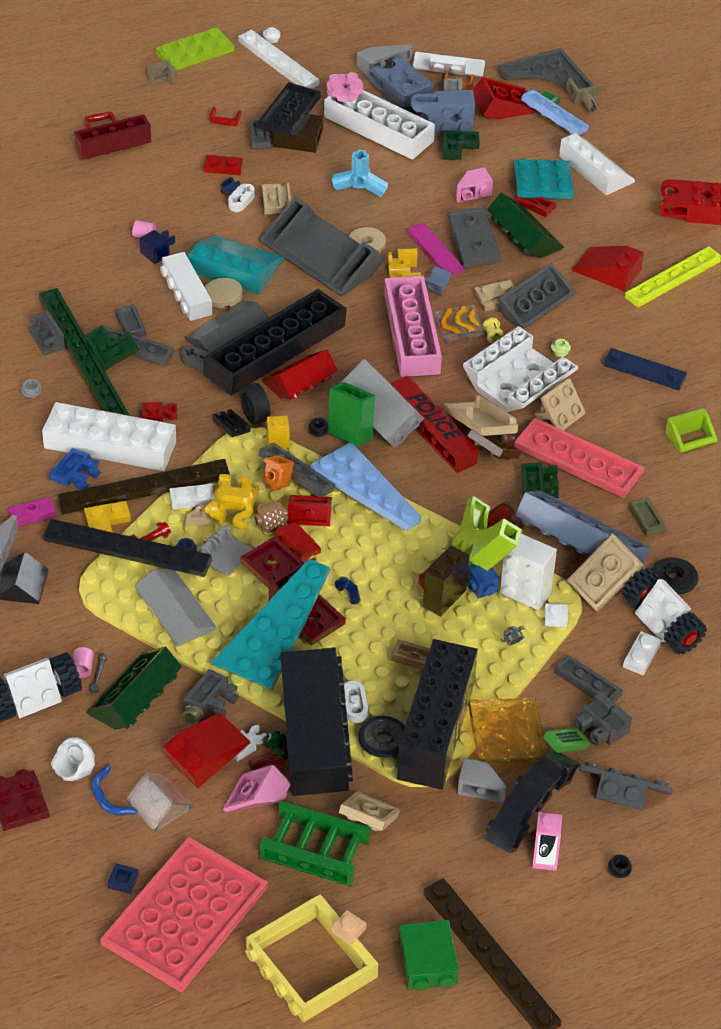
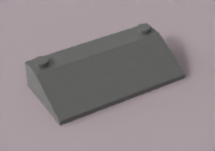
M296 196L259 239L260 242L279 255L284 256L285 259L341 297L370 278L384 262L376 249L364 241L360 244L317 216L308 204Z

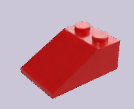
M482 76L473 89L475 103L481 115L485 118L503 119L533 114L537 111L521 100L523 94L527 92L524 87Z
M629 246L590 247L574 266L573 272L625 292L642 269L644 252Z
M218 713L180 731L162 747L168 760L199 788L251 742L226 717Z

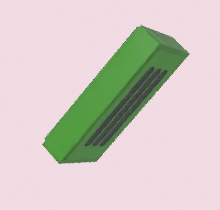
M578 728L547 731L543 736L544 740L556 753L586 750L591 744Z

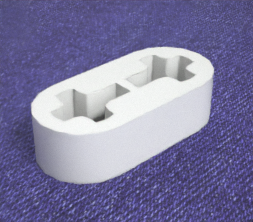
M241 184L228 198V208L233 212L243 211L255 197L254 186L251 184Z

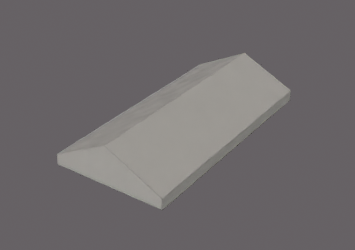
M154 569L135 585V589L177 647L217 630L216 625L176 571Z

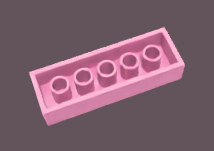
M424 276L385 278L384 298L400 377L441 374L442 355Z

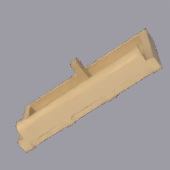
M476 396L475 401L443 404V411L453 416L456 420H459L481 436L518 432L515 417L481 396Z

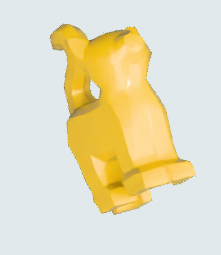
M220 474L214 500L205 506V513L209 514L211 518L218 520L219 526H223L226 509L240 512L232 519V523L239 530L248 529V523L242 521L248 519L253 513V506L258 500L259 485L252 488L250 477L241 476L239 480L240 488L230 487V475Z

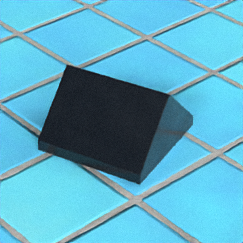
M26 552L5 564L1 575L0 600L39 604L48 575V568Z

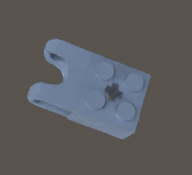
M399 56L391 59L390 69H385L378 65L369 68L370 82L383 93L384 98L398 107L411 106V98L415 94L433 93L434 84Z
M473 90L436 91V93L415 94L412 96L411 106L413 110L422 112L423 114L418 115L419 117L435 124L434 134H441L443 131H473L475 112Z

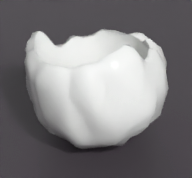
M78 737L66 739L59 745L57 753L51 761L52 769L64 781H77L90 775L95 766V754L92 747Z

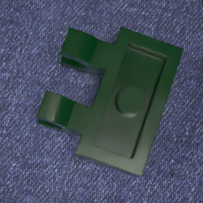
M521 463L523 496L525 492L543 491L555 498H559L557 465L542 467V463Z

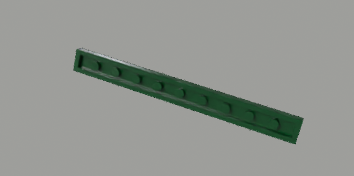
M55 288L39 293L40 301L45 310L49 311L64 334V344L101 410L130 416L59 289Z

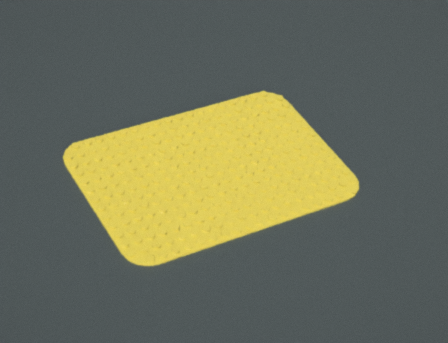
M263 427L250 428L249 433L231 437L226 433L191 465L225 459L230 472V487L240 488L239 480L241 476L250 477L252 488L259 485L258 500L253 506V513L248 519L242 521L248 523V529L239 530L232 523V519L240 512L226 509L224 525L229 526L231 529L230 536L252 548H256L274 537L277 531L276 529L266 532L262 527H257L254 515L257 514V508L260 505L277 501L280 505L283 504L288 514L289 495L316 496L292 478L290 486L283 487L280 490H272L268 488V483L263 482L266 463L264 459L258 456L260 449L268 446L267 429ZM289 440V448H283L309 467L313 462L323 458V456ZM218 481L207 483L212 484L215 495V491L218 489ZM335 487L333 492L324 496L332 497L330 526H300L321 547V552L310 557V559L315 558L316 562L329 566L331 569L319 594L346 618V624L312 646L299 635L292 651L336 647L337 656L342 658L344 684L349 681L360 682L365 688L368 704V716L364 721L355 723L348 720L351 758L394 782L409 787H427L397 780L398 755L381 758L367 753L359 743V730L363 723L376 716H390L406 725L423 670L391 661V654L398 639L427 648L431 647L433 639L477 648L475 684L446 780H448L458 772L463 765L464 758L468 759L575 628L582 614L581 597L568 581L554 573L551 595L540 610L508 598L500 593L504 559L502 558L492 567L499 576L498 592L478 599L467 586L466 591L440 617L423 607L424 589L418 583L419 575L424 573L452 545L454 535L459 532L460 526L406 499L422 517L420 524L405 531ZM165 492L121 535L131 536L135 534L140 539L157 529V523L166 522L171 530V533L168 534L169 537L164 539L160 536L153 540V542L176 546L179 540L189 538L197 545L198 551L199 547L204 545L207 539L218 531L220 526L219 521L211 518L209 514H207V525L185 526L186 515L195 510L196 507L172 510L170 492ZM100 554L87 567L80 578L79 595L84 606L95 616L155 649L166 646L178 662L201 675H204L210 669L228 677V684L238 686L235 692L237 695L286 721L282 673L272 691L211 664L269 602V589L245 566L240 564L229 576L212 567H209L205 577L176 571L217 627V630L178 647L135 589V585L154 569L166 568ZM267 561L269 564L277 563L276 561ZM545 604L568 605L567 627L545 626ZM310 617V618H309V619L312 620V621H317V620H319V618H314V617ZM511 626H516L517 628L523 626L524 629L521 631L524 636L523 640L511 646L507 642L501 641L506 629ZM381 733L377 736L381 740L390 738L386 733Z

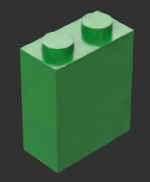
M346 382L331 387L328 433L336 436L338 439L346 440L355 446H362L373 440L375 395Z
M449 920L399 925V945L408 990H425L440 986L446 988L457 985L459 968Z

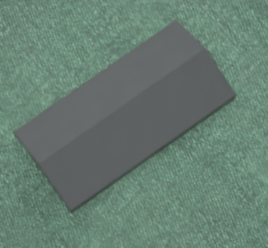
M551 262L498 299V303L507 321L516 327L519 326L525 329L576 292Z
M242 300L185 336V340L193 346L210 353L269 317L257 302Z

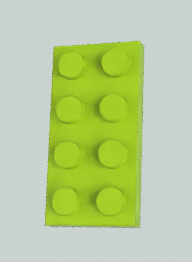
M216 27L155 47V51L162 61L168 60L176 70L234 52V45Z

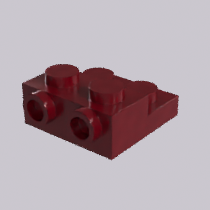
M22 769L17 771L15 776L9 778L0 776V823L3 831L50 817L34 770Z

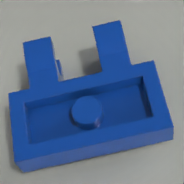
M72 448L49 473L50 480L65 486L74 483L75 487L79 490L89 487V483L84 482L88 477L87 474L93 478H97L101 474V471L96 469L99 461L91 460L90 454Z

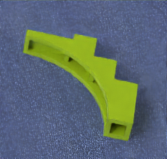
M472 496L468 499L459 532L454 535L452 546L468 554L469 562L476 566L479 565L488 571L518 546L522 529L504 518L487 528L490 506Z

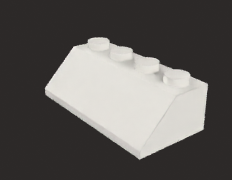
M577 133L561 139L559 157L569 161L572 168L606 196L635 182L633 177Z

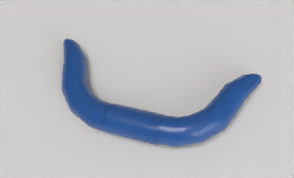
M110 764L94 775L91 781V789L103 810L113 815L138 813L132 807H117L110 804L100 787V782L109 774Z

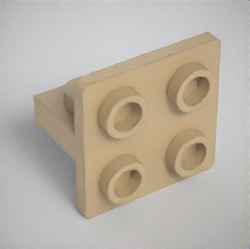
M568 378L541 397L543 404L540 405V409L534 415L539 420H551L553 426L564 431L585 415L586 412L571 379Z

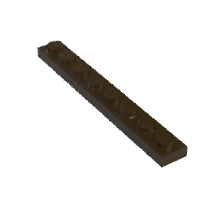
M221 459L59 494L63 514L82 511L88 507L170 492L169 488L219 481L220 474L230 475L226 460Z
M442 878L424 888L423 895L444 920H449L450 928L532 1029L559 1028L562 1020L448 882Z

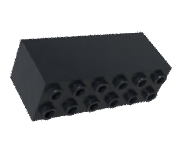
M436 639L432 640L399 744L397 780L443 790L475 684L477 648Z
M336 647L281 652L289 771L293 796L349 791V782L353 781L342 658L337 656Z

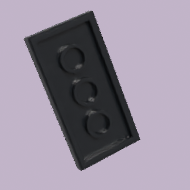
M288 82L259 119L257 128L291 138L321 98V91Z

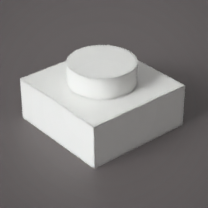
M545 604V626L567 627L568 605Z

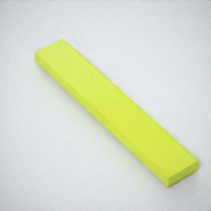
M708 246L625 292V298L639 308L721 262V255Z

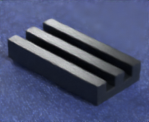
M232 409L227 410L228 414L224 411L220 412V416L217 413L213 414V421L231 437L250 432V425Z

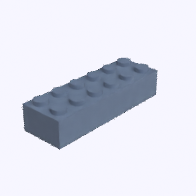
M543 491L525 492L515 516L521 518L523 524L528 526L534 525L540 528L539 532L547 536L553 535L557 537V541L569 546L571 544L576 547L575 550L583 555H592L612 533L643 564L651 549L650 546Z

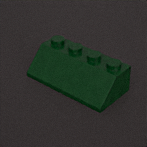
M501 192L487 208L492 214L490 218L497 224L501 223L503 225L501 229L508 235L512 234V240L519 246L523 245L524 248L522 250L530 257L535 255L538 258H542L564 248L522 204Z
M166 646L140 653L87 710L88 715L115 730L130 728L136 723V717L150 707L149 703L164 692L163 688L165 685L177 678L176 673L182 666Z

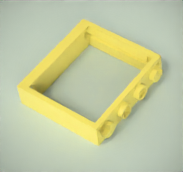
M321 894L246 937L245 952L251 962H256L264 979H269L272 982L276 994L287 1001L294 1016L298 1015L303 1023L378 978L379 964L358 939L350 945L331 932V926L340 917ZM317 918L359 971L305 1003L262 949Z

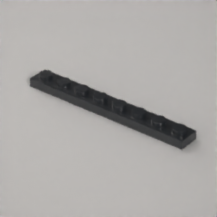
M55 519L50 520L43 535L44 540L47 542L201 577L206 576L213 560L210 554Z

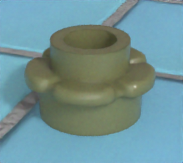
M187 705L184 708L185 711L182 717L187 724L193 726L204 720L203 710L198 705Z

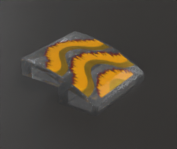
M475 305L454 306L434 312L446 344L462 337L469 341L485 334Z

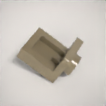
M168 60L148 65V80L151 84L167 79L171 84H175L177 72Z

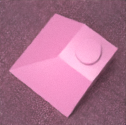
M274 765L244 773L232 791L223 810L229 812L266 806L276 802L279 803L280 800L283 801L286 798L287 790L291 783Z

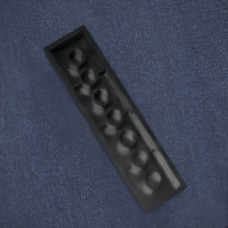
M317 289L205 355L203 375L232 396L240 391L242 387L250 385L345 327L347 308L320 289Z

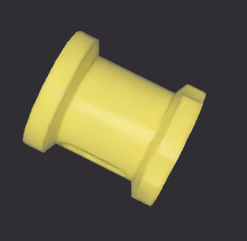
M489 318L484 321L482 327L487 332V340L490 344L505 336L500 329V322L497 318Z

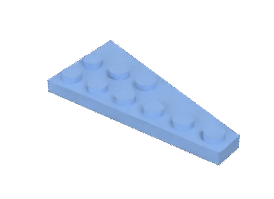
M349 443L311 464L310 467L335 483L336 488L405 531L420 524L422 516L354 444Z

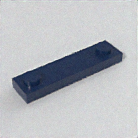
M611 348L604 360L605 367L675 390H680L687 375V372Z

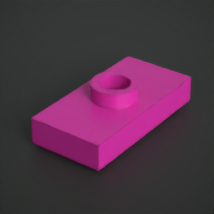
M50 497L8 507L10 517L12 515L17 516L18 526L56 517V511Z

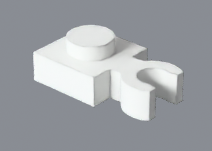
M259 725L251 727L250 732L247 734L243 730L240 731L251 743L234 757L236 761L256 751V744L264 743L263 740L267 738L266 733L256 735L260 732Z

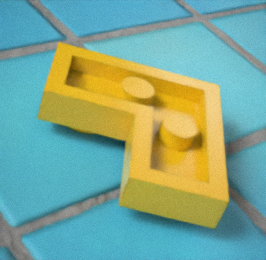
M126 501L84 508L86 522L90 528L113 532L111 525L131 522Z

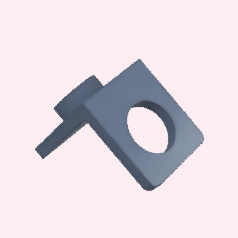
M434 267L429 278H424L427 291L442 296L452 276L451 272Z

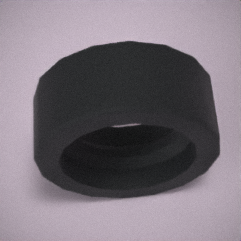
M259 383L242 387L239 394L240 402L248 421L251 424L266 421L267 417H270L271 411L269 400L263 387Z

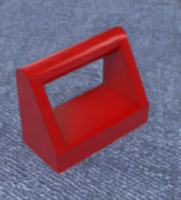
M289 495L287 524L297 522L299 525L330 526L332 497L323 496L319 498L318 496Z

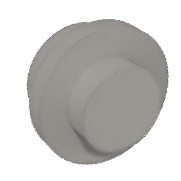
M28 379L23 383L21 391L24 396L33 398L41 394L42 386L37 380Z

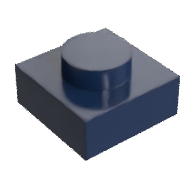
M115 863L107 882L108 889L131 894L139 876V869Z

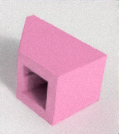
M485 167L466 172L457 185V203L492 196L493 180Z

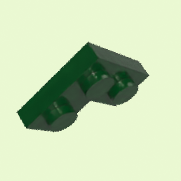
M443 131L442 133L443 159L461 160V148L479 149L480 139L479 132Z
M102 325L85 335L105 371L140 351L130 332L112 341Z

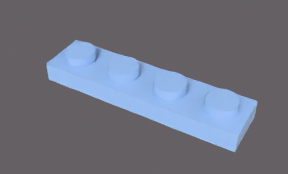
M531 90L523 94L521 100L527 103L529 107L536 109L541 115L554 121L556 125L565 128L570 134L577 133L581 135L588 131L589 125L537 91Z

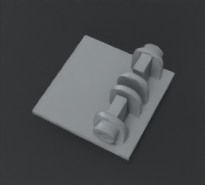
M224 525L220 526L218 531L212 534L207 539V542L199 547L197 552L210 554L213 559L210 567L229 576L241 564L240 557L254 548L230 536V527Z

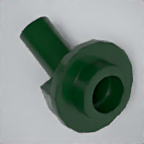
M280 730L266 734L267 738L263 740L266 748L272 747L281 760H287L288 752L281 746L286 743V735L280 734Z

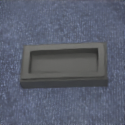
M135 305L116 309V316L124 332H130L138 337L146 336L145 326Z

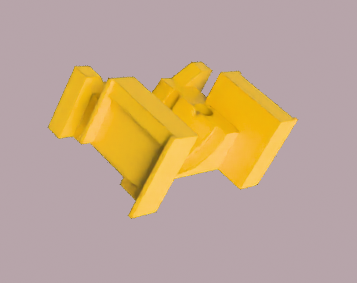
M398 248L397 258H392V252H388L389 278L421 276V272L411 273L410 267H417V248Z

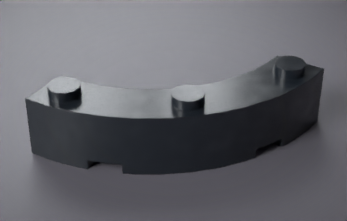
M555 751L545 753L524 776L520 775L517 778L513 791L508 796L497 816L489 821L485 830L487 834L484 839L508 853L516 852L531 826L527 824L530 817L535 811L540 812L551 799L553 789L559 791L571 783L580 763L562 753H556Z

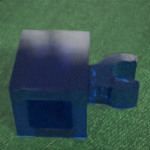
M153 230L140 237V253L156 264L162 260V257L170 255L169 246L176 242L175 236L169 237L168 230L163 231L161 234Z

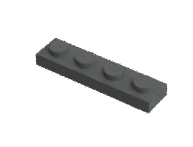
M104 326L112 341L126 333ZM132 335L140 351L132 356L166 366L174 355V347Z
M272 443L260 449L258 456L262 459L278 455L293 461L294 466L291 478L319 498L334 491L335 483L277 444Z

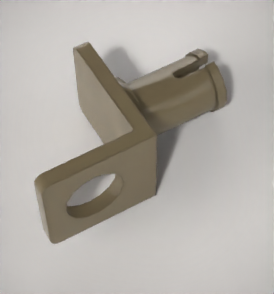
M568 78L566 91L574 104L584 102L590 113H592V110L595 112L599 108L595 101L599 89L597 85L578 89L573 79Z

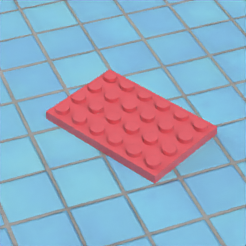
M188 837L100 939L101 945L182 993L268 889V882Z

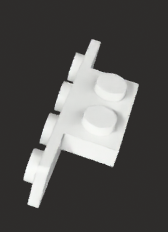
M415 52L413 67L416 70L440 73L448 71L449 74L465 76L474 74V77H482L485 60Z

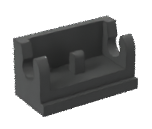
M48 310L30 318L31 323L39 321L38 324L32 325L28 329L44 356L65 349L64 334Z

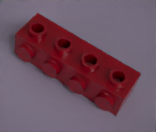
M142 114L75 131L76 151L80 158L85 160L151 143V124L145 115Z

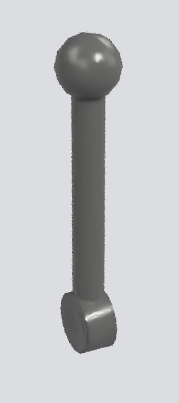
M104 653L99 655L100 662L94 684L90 685V692L93 694L99 692L98 683L104 662L107 661V655Z

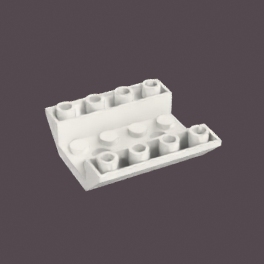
M519 326L463 364L476 392L505 412L524 408L578 370V366L565 357L552 362L532 348L533 336Z

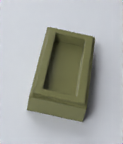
M648 497L629 502L628 508L646 537L666 532L665 523Z

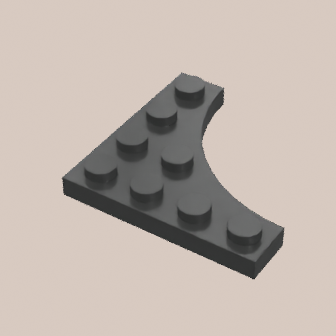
M562 48L499 65V72L506 80L536 78L552 81L566 87L568 78H572L578 89L594 86Z

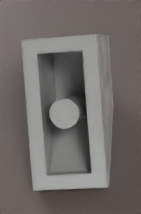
M464 758L458 784V795L504 803L506 785L487 762L477 759Z

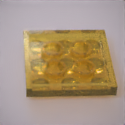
M537 698L469 700L468 707L479 761L487 763L537 762L545 753H548L546 742L543 738L544 732Z

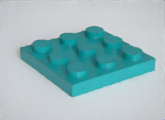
M514 159L517 196H521V198L573 199L574 190L569 161Z

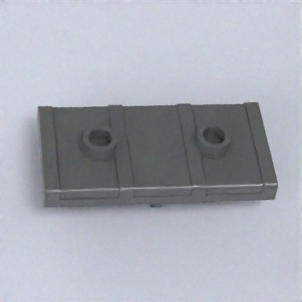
M484 206L448 212L450 228L463 269H470L469 266L501 262V254L499 253Z

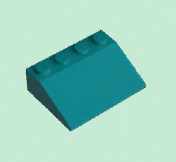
M217 235L198 242L188 254L189 261L197 275L213 280L218 278L234 279L241 284L242 289L256 294H260L284 260V256Z

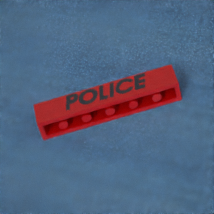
M405 376L390 383L424 417L415 430L456 473L477 464L478 447L466 437L463 431L459 430L452 419L448 418L439 406H436L431 401L430 397L418 387L416 382Z

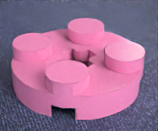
M354 72L338 75L332 74L327 82V94L331 98L332 95L337 97V101L351 102L358 99V95L363 94V82Z

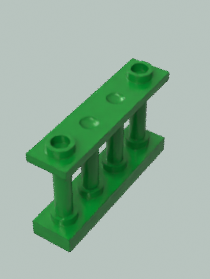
M280 800L279 818L282 819L274 839L271 840L263 837L260 843V859L351 887L355 874V865L351 864L359 843L369 846L371 828L361 823H353L298 806L295 803ZM292 822L305 826L295 847L282 843ZM314 829L327 833L318 854L305 850ZM337 836L350 840L341 861L328 857Z

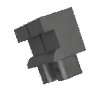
M599 692L593 702L588 706H582L581 714L575 719V727L580 732L590 728L592 730L590 732V739L595 745L598 746L604 742L611 745L630 732L632 717L618 705L615 706L616 704L604 693Z

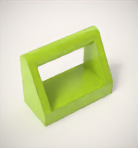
M705 408L667 419L665 433L679 453L717 443L718 441ZM700 429L707 436L684 444L680 437L682 434Z

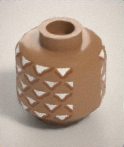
M272 501L260 505L257 508V514L254 515L257 527H262L264 531L270 532L284 526L285 521L288 520V515L283 504L280 505L277 501Z

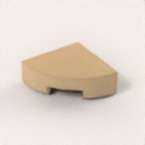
M206 505L197 506L195 510L188 513L185 518V526L207 525Z

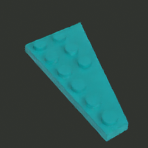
M308 559L211 664L273 691L282 673L280 653L292 652L331 570L330 567Z

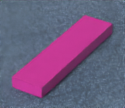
M424 222L407 228V234L436 267L451 272L452 276L463 272V266Z

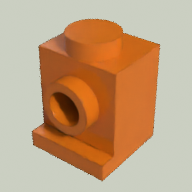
M278 455L265 458L266 467L263 482L269 484L268 488L280 490L283 487L290 486L294 462Z

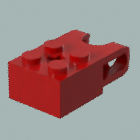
M666 179L662 182L660 186V192L664 198L660 203V213L662 216L686 219L685 222L721 225V183ZM671 187L674 190H667L666 188ZM671 206V207H673V208H671V209H666L665 207Z

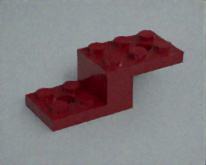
M276 536L240 557V563L269 589V601L305 564ZM267 561H276L277 563L269 564ZM319 594L300 636L312 646L344 626L346 618ZM314 617L319 618V620L312 621L309 618Z

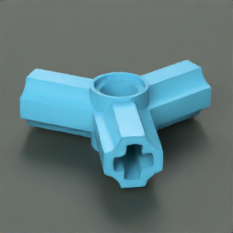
M360 149L352 153V170L332 176L333 187L336 190L350 187L366 188L381 197L388 187L386 181L370 173L369 154L365 150Z

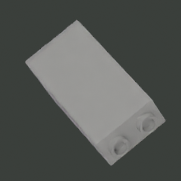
M365 359L342 381L375 395L373 427L395 448L424 419L390 382Z

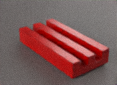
M517 196L515 198V201L522 204L526 209L545 218L548 216V213L552 212V209L556 208V203L543 197L528 199Z

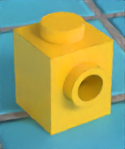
M288 416L267 417L268 445L275 443L281 448H289L290 430Z

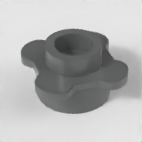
M509 627L504 631V637L501 641L507 642L509 646L517 644L524 638L521 632L524 627Z

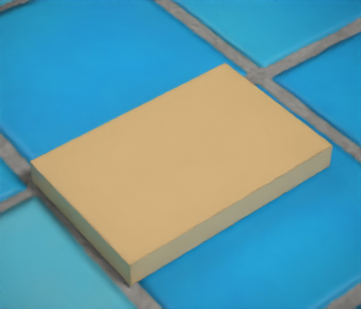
M612 533L567 581L595 611H599L644 564Z

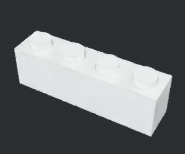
M185 252L162 257L161 274L163 277H166L169 289H173L175 300L180 302L183 314H186L190 321L211 316L212 300Z

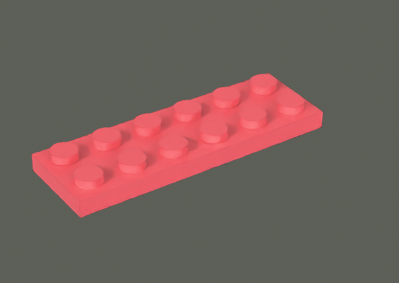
M537 418L532 420L514 442V447L550 465H557V468L622 498L627 495L644 473L643 466Z

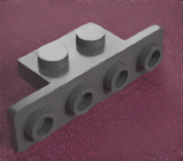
M586 762L585 765L580 764L579 766L580 772L601 777L596 799L642 810L647 789L668 795L672 793V788L668 787L669 783L655 780L654 783L647 782L643 776L632 774L631 777L624 776L622 771L609 768L608 771L601 770L599 765Z

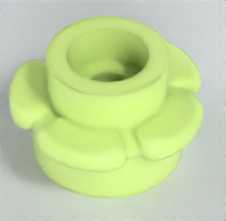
M557 339L552 342L551 349L555 356L564 357L570 351L571 346L565 339Z

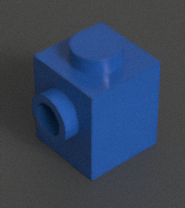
M472 564L468 566L467 586L478 599L498 592L499 576L492 567L487 571L479 565Z

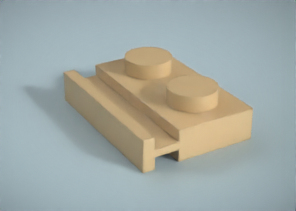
M286 183V186H281V184H262L265 215L280 214L291 201L289 183Z
M511 280L475 287L474 294L480 305L484 307L483 310L485 312L501 308L498 299L515 288Z

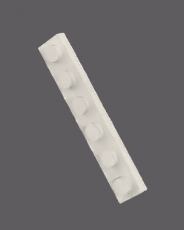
M250 30L238 36L239 43L294 84L311 89L319 86L320 79L255 31Z

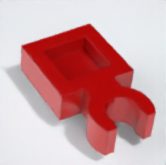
M143 402L142 418L163 422V418L177 420V404L171 403L163 406V402Z

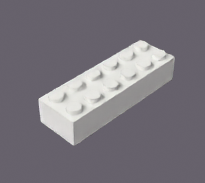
M364 90L362 95H358V99L351 102L337 101V97L333 95L332 98L328 96L324 99L325 118L412 160L434 142V123Z
M55 402L42 430L44 448L68 453L72 448L90 454L93 458L165 471L176 444V425L58 402Z

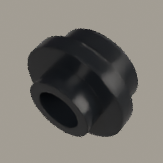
M314 418L308 426L309 433L317 437L326 435L328 433L327 421L323 418Z
M616 855L610 859L608 871L616 878H625L631 874L632 864L628 857Z

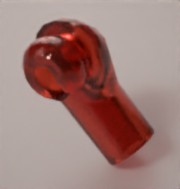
M265 753L249 761L252 771L274 765L280 770L284 766L283 757L273 753Z

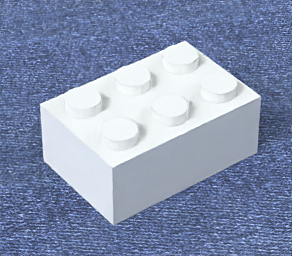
M521 534L518 546L503 559L500 593L528 607L540 610L551 595L557 549Z

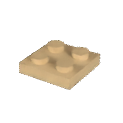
M359 791L343 802L339 813L346 815L347 819L355 822L360 821L375 831H383L398 818L400 812L399 808Z

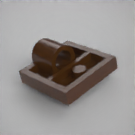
M471 429L468 437L474 440L473 444L483 449L485 447L490 451L489 454L496 459H518L522 451L513 446L515 442L514 433L481 436ZM502 435H504V442H503V443H501V436H502Z

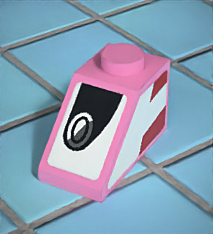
M538 812L532 868L557 871L562 815Z

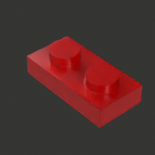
M206 155L204 172L241 175L243 158Z

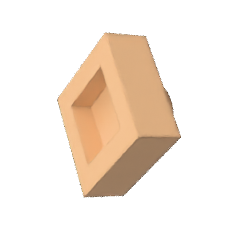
M346 910L331 926V932L352 945L366 930L367 923Z

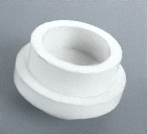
M270 27L264 30L263 37L270 43H276L280 38V31Z

